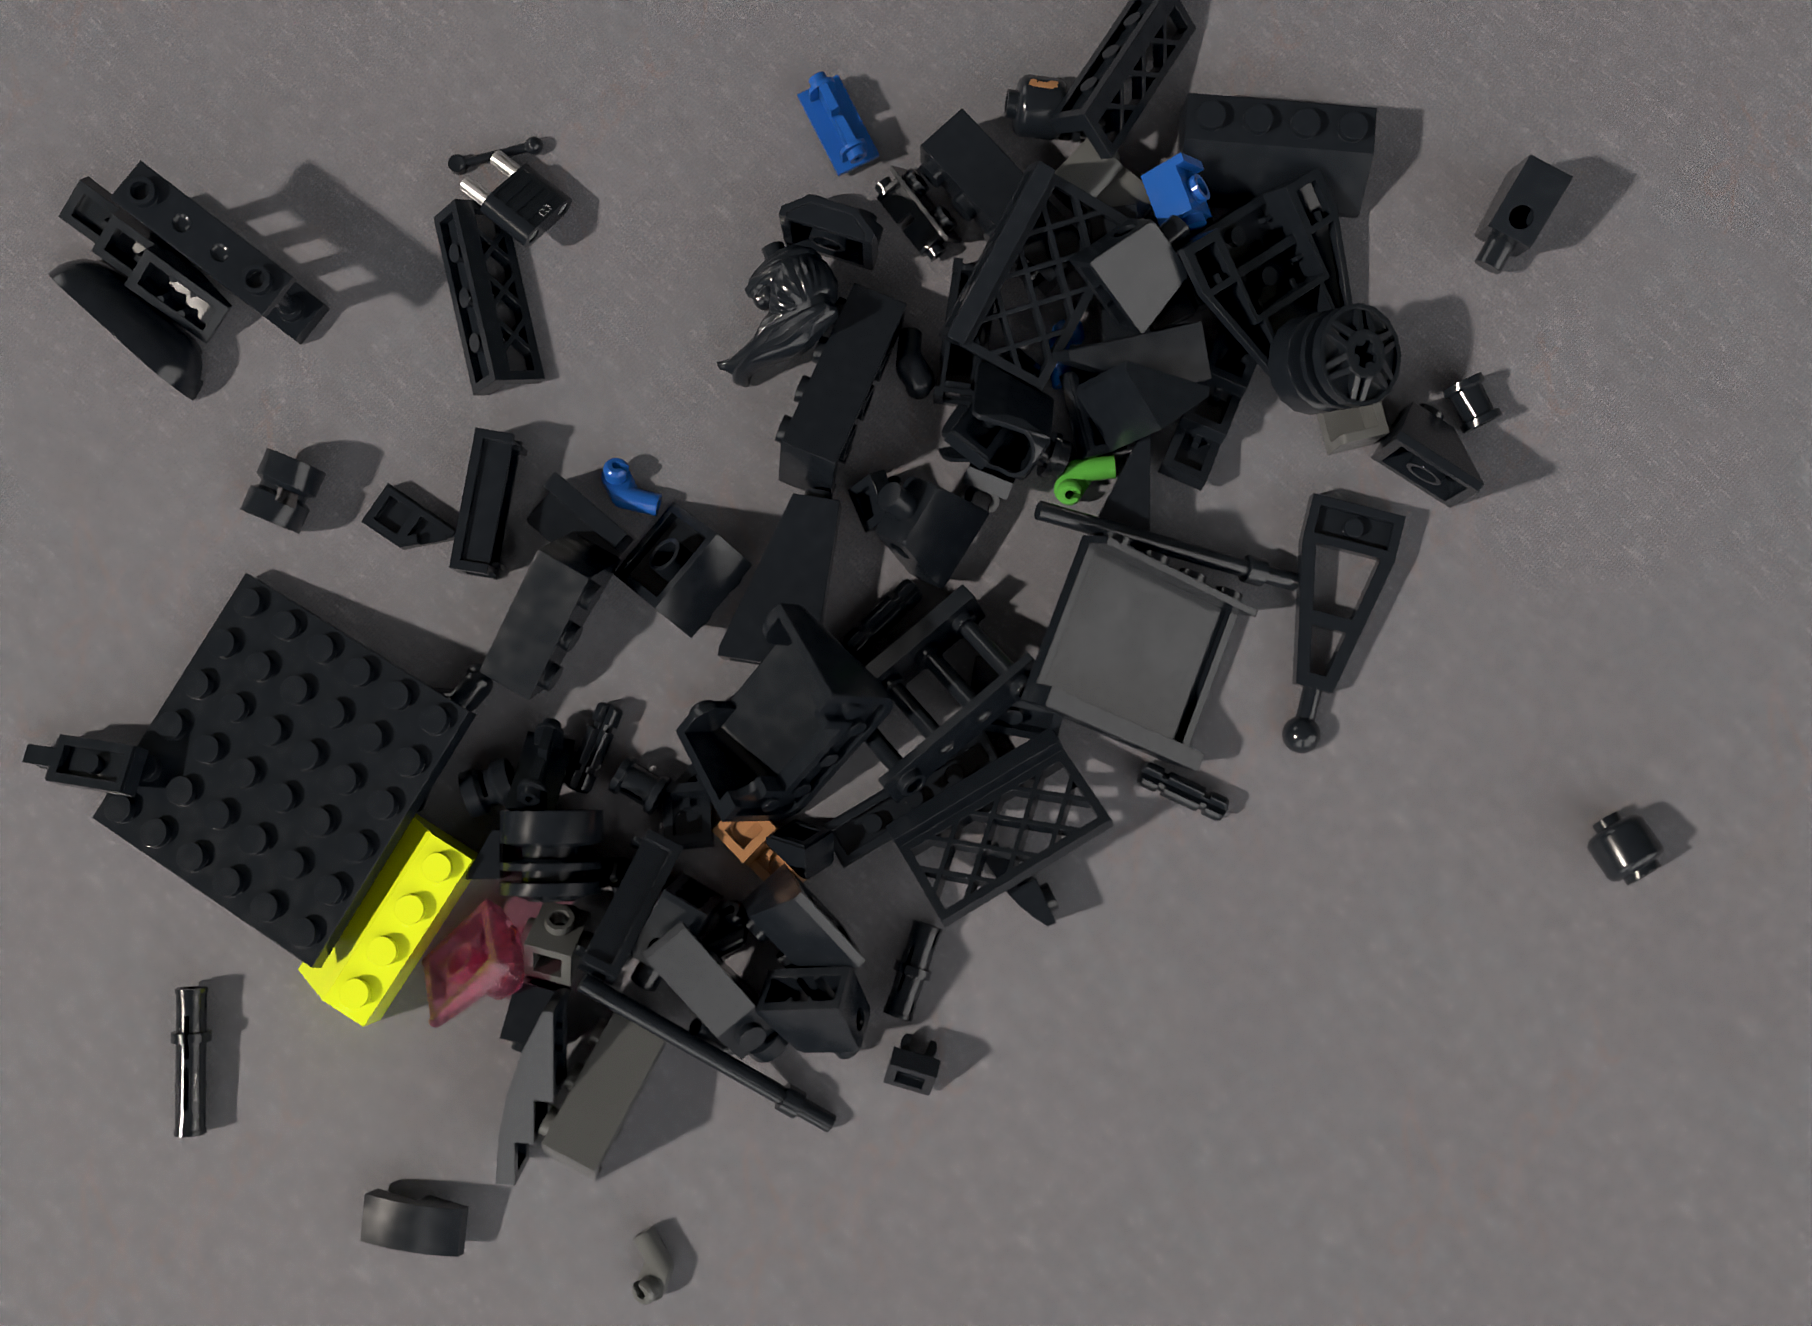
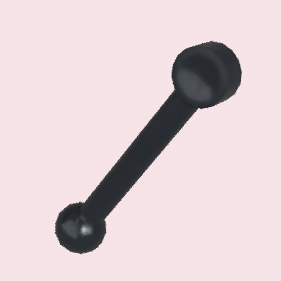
M531 136L527 138L525 143L499 150L508 157L526 152L537 155L543 150V142L540 138ZM497 150L467 158L459 154L452 155L448 160V167L454 174L463 175L467 172L468 167L490 162L491 156Z

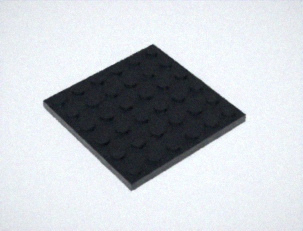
M245 573L137 745L149 750L135 797L107 793L92 818L311 968H322L477 714L265 582Z

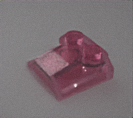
M487 898L421 960L425 973L430 1015L428 1019L429 1025L437 1029L477 1004L486 996L494 1000H501L508 995L514 994L523 983L525 977L524 959L518 929L513 925L503 909Z

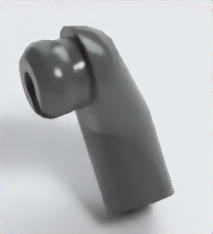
M653 1225L632 1238L645 1260L638 1281L634 1282L632 1287L634 1298L643 1305L651 1304L653 1301L662 1298L667 1291L674 1270L673 1259Z

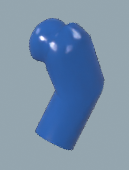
M621 458L607 460L601 472V481L612 503L621 509L657 516L661 506L662 494L639 489L625 460Z

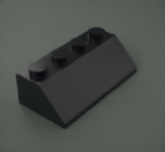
M1188 93L1179 116L1177 154L1181 152L1202 162L1204 170L1197 174L1203 178L1209 189L1210 199L1207 200L1208 206L1236 208L1271 188L1319 167L1338 209L1339 217L1357 218L1360 214L1374 156L1377 108Z

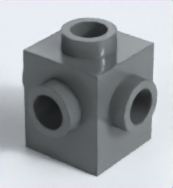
M544 902L537 917H529L522 934L524 974L571 986L578 971L577 966L582 959L575 955L574 951L577 945L587 949L594 933L590 932L591 912L581 910L569 904L562 905L555 902Z

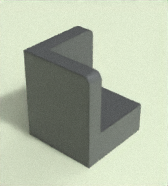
M1381 401L1364 407L1339 409L1317 414L1328 455L1372 445L1390 433Z

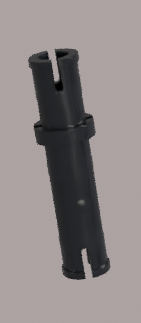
M207 986L175 988L176 1031L171 1032L170 1043L176 1044L175 1137H196L207 1133L206 1053L207 1042L212 1040V1030L207 1029Z

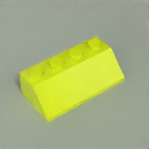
M415 814L322 968H311L302 962L298 968L299 972L324 1002L359 1025L365 1027L380 1021L472 879L466 880L465 878L478 853L420 815Z

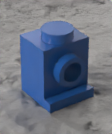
M1180 152L1141 175L1159 226L1171 215H1176L1187 224L1192 234L1205 227L1207 224L1206 220L1212 217L1207 204V200L1210 199L1209 189L1203 178L1197 174L1204 170L1200 160Z

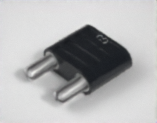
M497 150L491 156L490 163L509 178L494 191L490 192L471 176H467L460 183V189L481 205L480 212L527 248L565 215L571 206L572 199L528 164L520 166L501 150Z

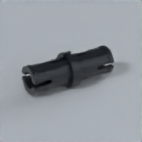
M915 919L913 920L901 960L896 959L893 969L897 972L890 995L883 1009V1012L890 1016L912 1022L924 981L930 980L932 971L928 969L943 930Z

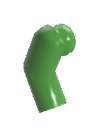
M1114 455L1084 460L1074 459L1069 462L1062 475L1055 482V497L1064 505H1075L1081 500L1092 481L1116 479Z

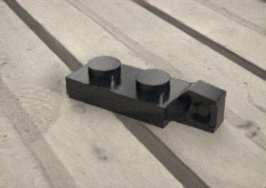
M60 734L55 748L28 744L22 762L47 769L45 781L63 786L135 797L149 750L134 745Z

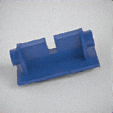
M818 72L811 76L808 80L811 87L797 94V97L838 177L880 157L839 75L827 77L825 72Z

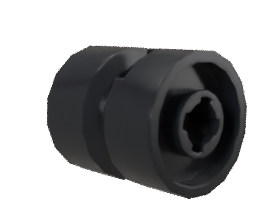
M267 448L256 472L261 481L259 484L250 485L240 510L300 534L310 511L305 502L308 498L316 497L326 473L290 456ZM278 488L289 492L283 503L275 500Z

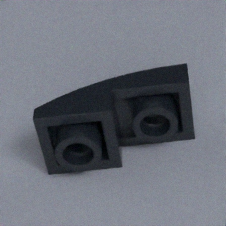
M996 841L991 843L992 846L1000 847ZM987 856L985 863L996 879L1006 873L1010 859ZM1032 876L1005 891L1021 908L1047 927L1056 923L1052 912L1059 909V906L1047 882L1039 885L1036 878Z
M377 1188L365 1193L360 1241L410 1253L459 1257L464 1254L469 1207L432 1195L414 1200Z

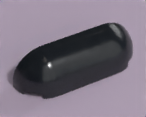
M91 259L67 261L48 273L55 283L152 371L189 399L194 400L203 386V381L200 380L202 375L201 354L203 353L199 344L178 323L124 285L128 279L125 275L106 263Z

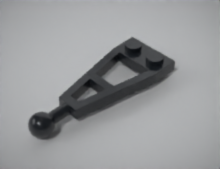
M1315 493L1309 497L1298 543L1297 573L1299 574V586L1296 589L1292 684L1301 686L1303 689L1296 717L1289 719L1282 730V739L1285 746L1295 753H1308L1315 749L1320 741V728L1315 722L1321 693H1333L1395 563L1406 516ZM1316 545L1376 560L1349 619L1313 610ZM1312 627L1342 634L1323 676L1310 673Z

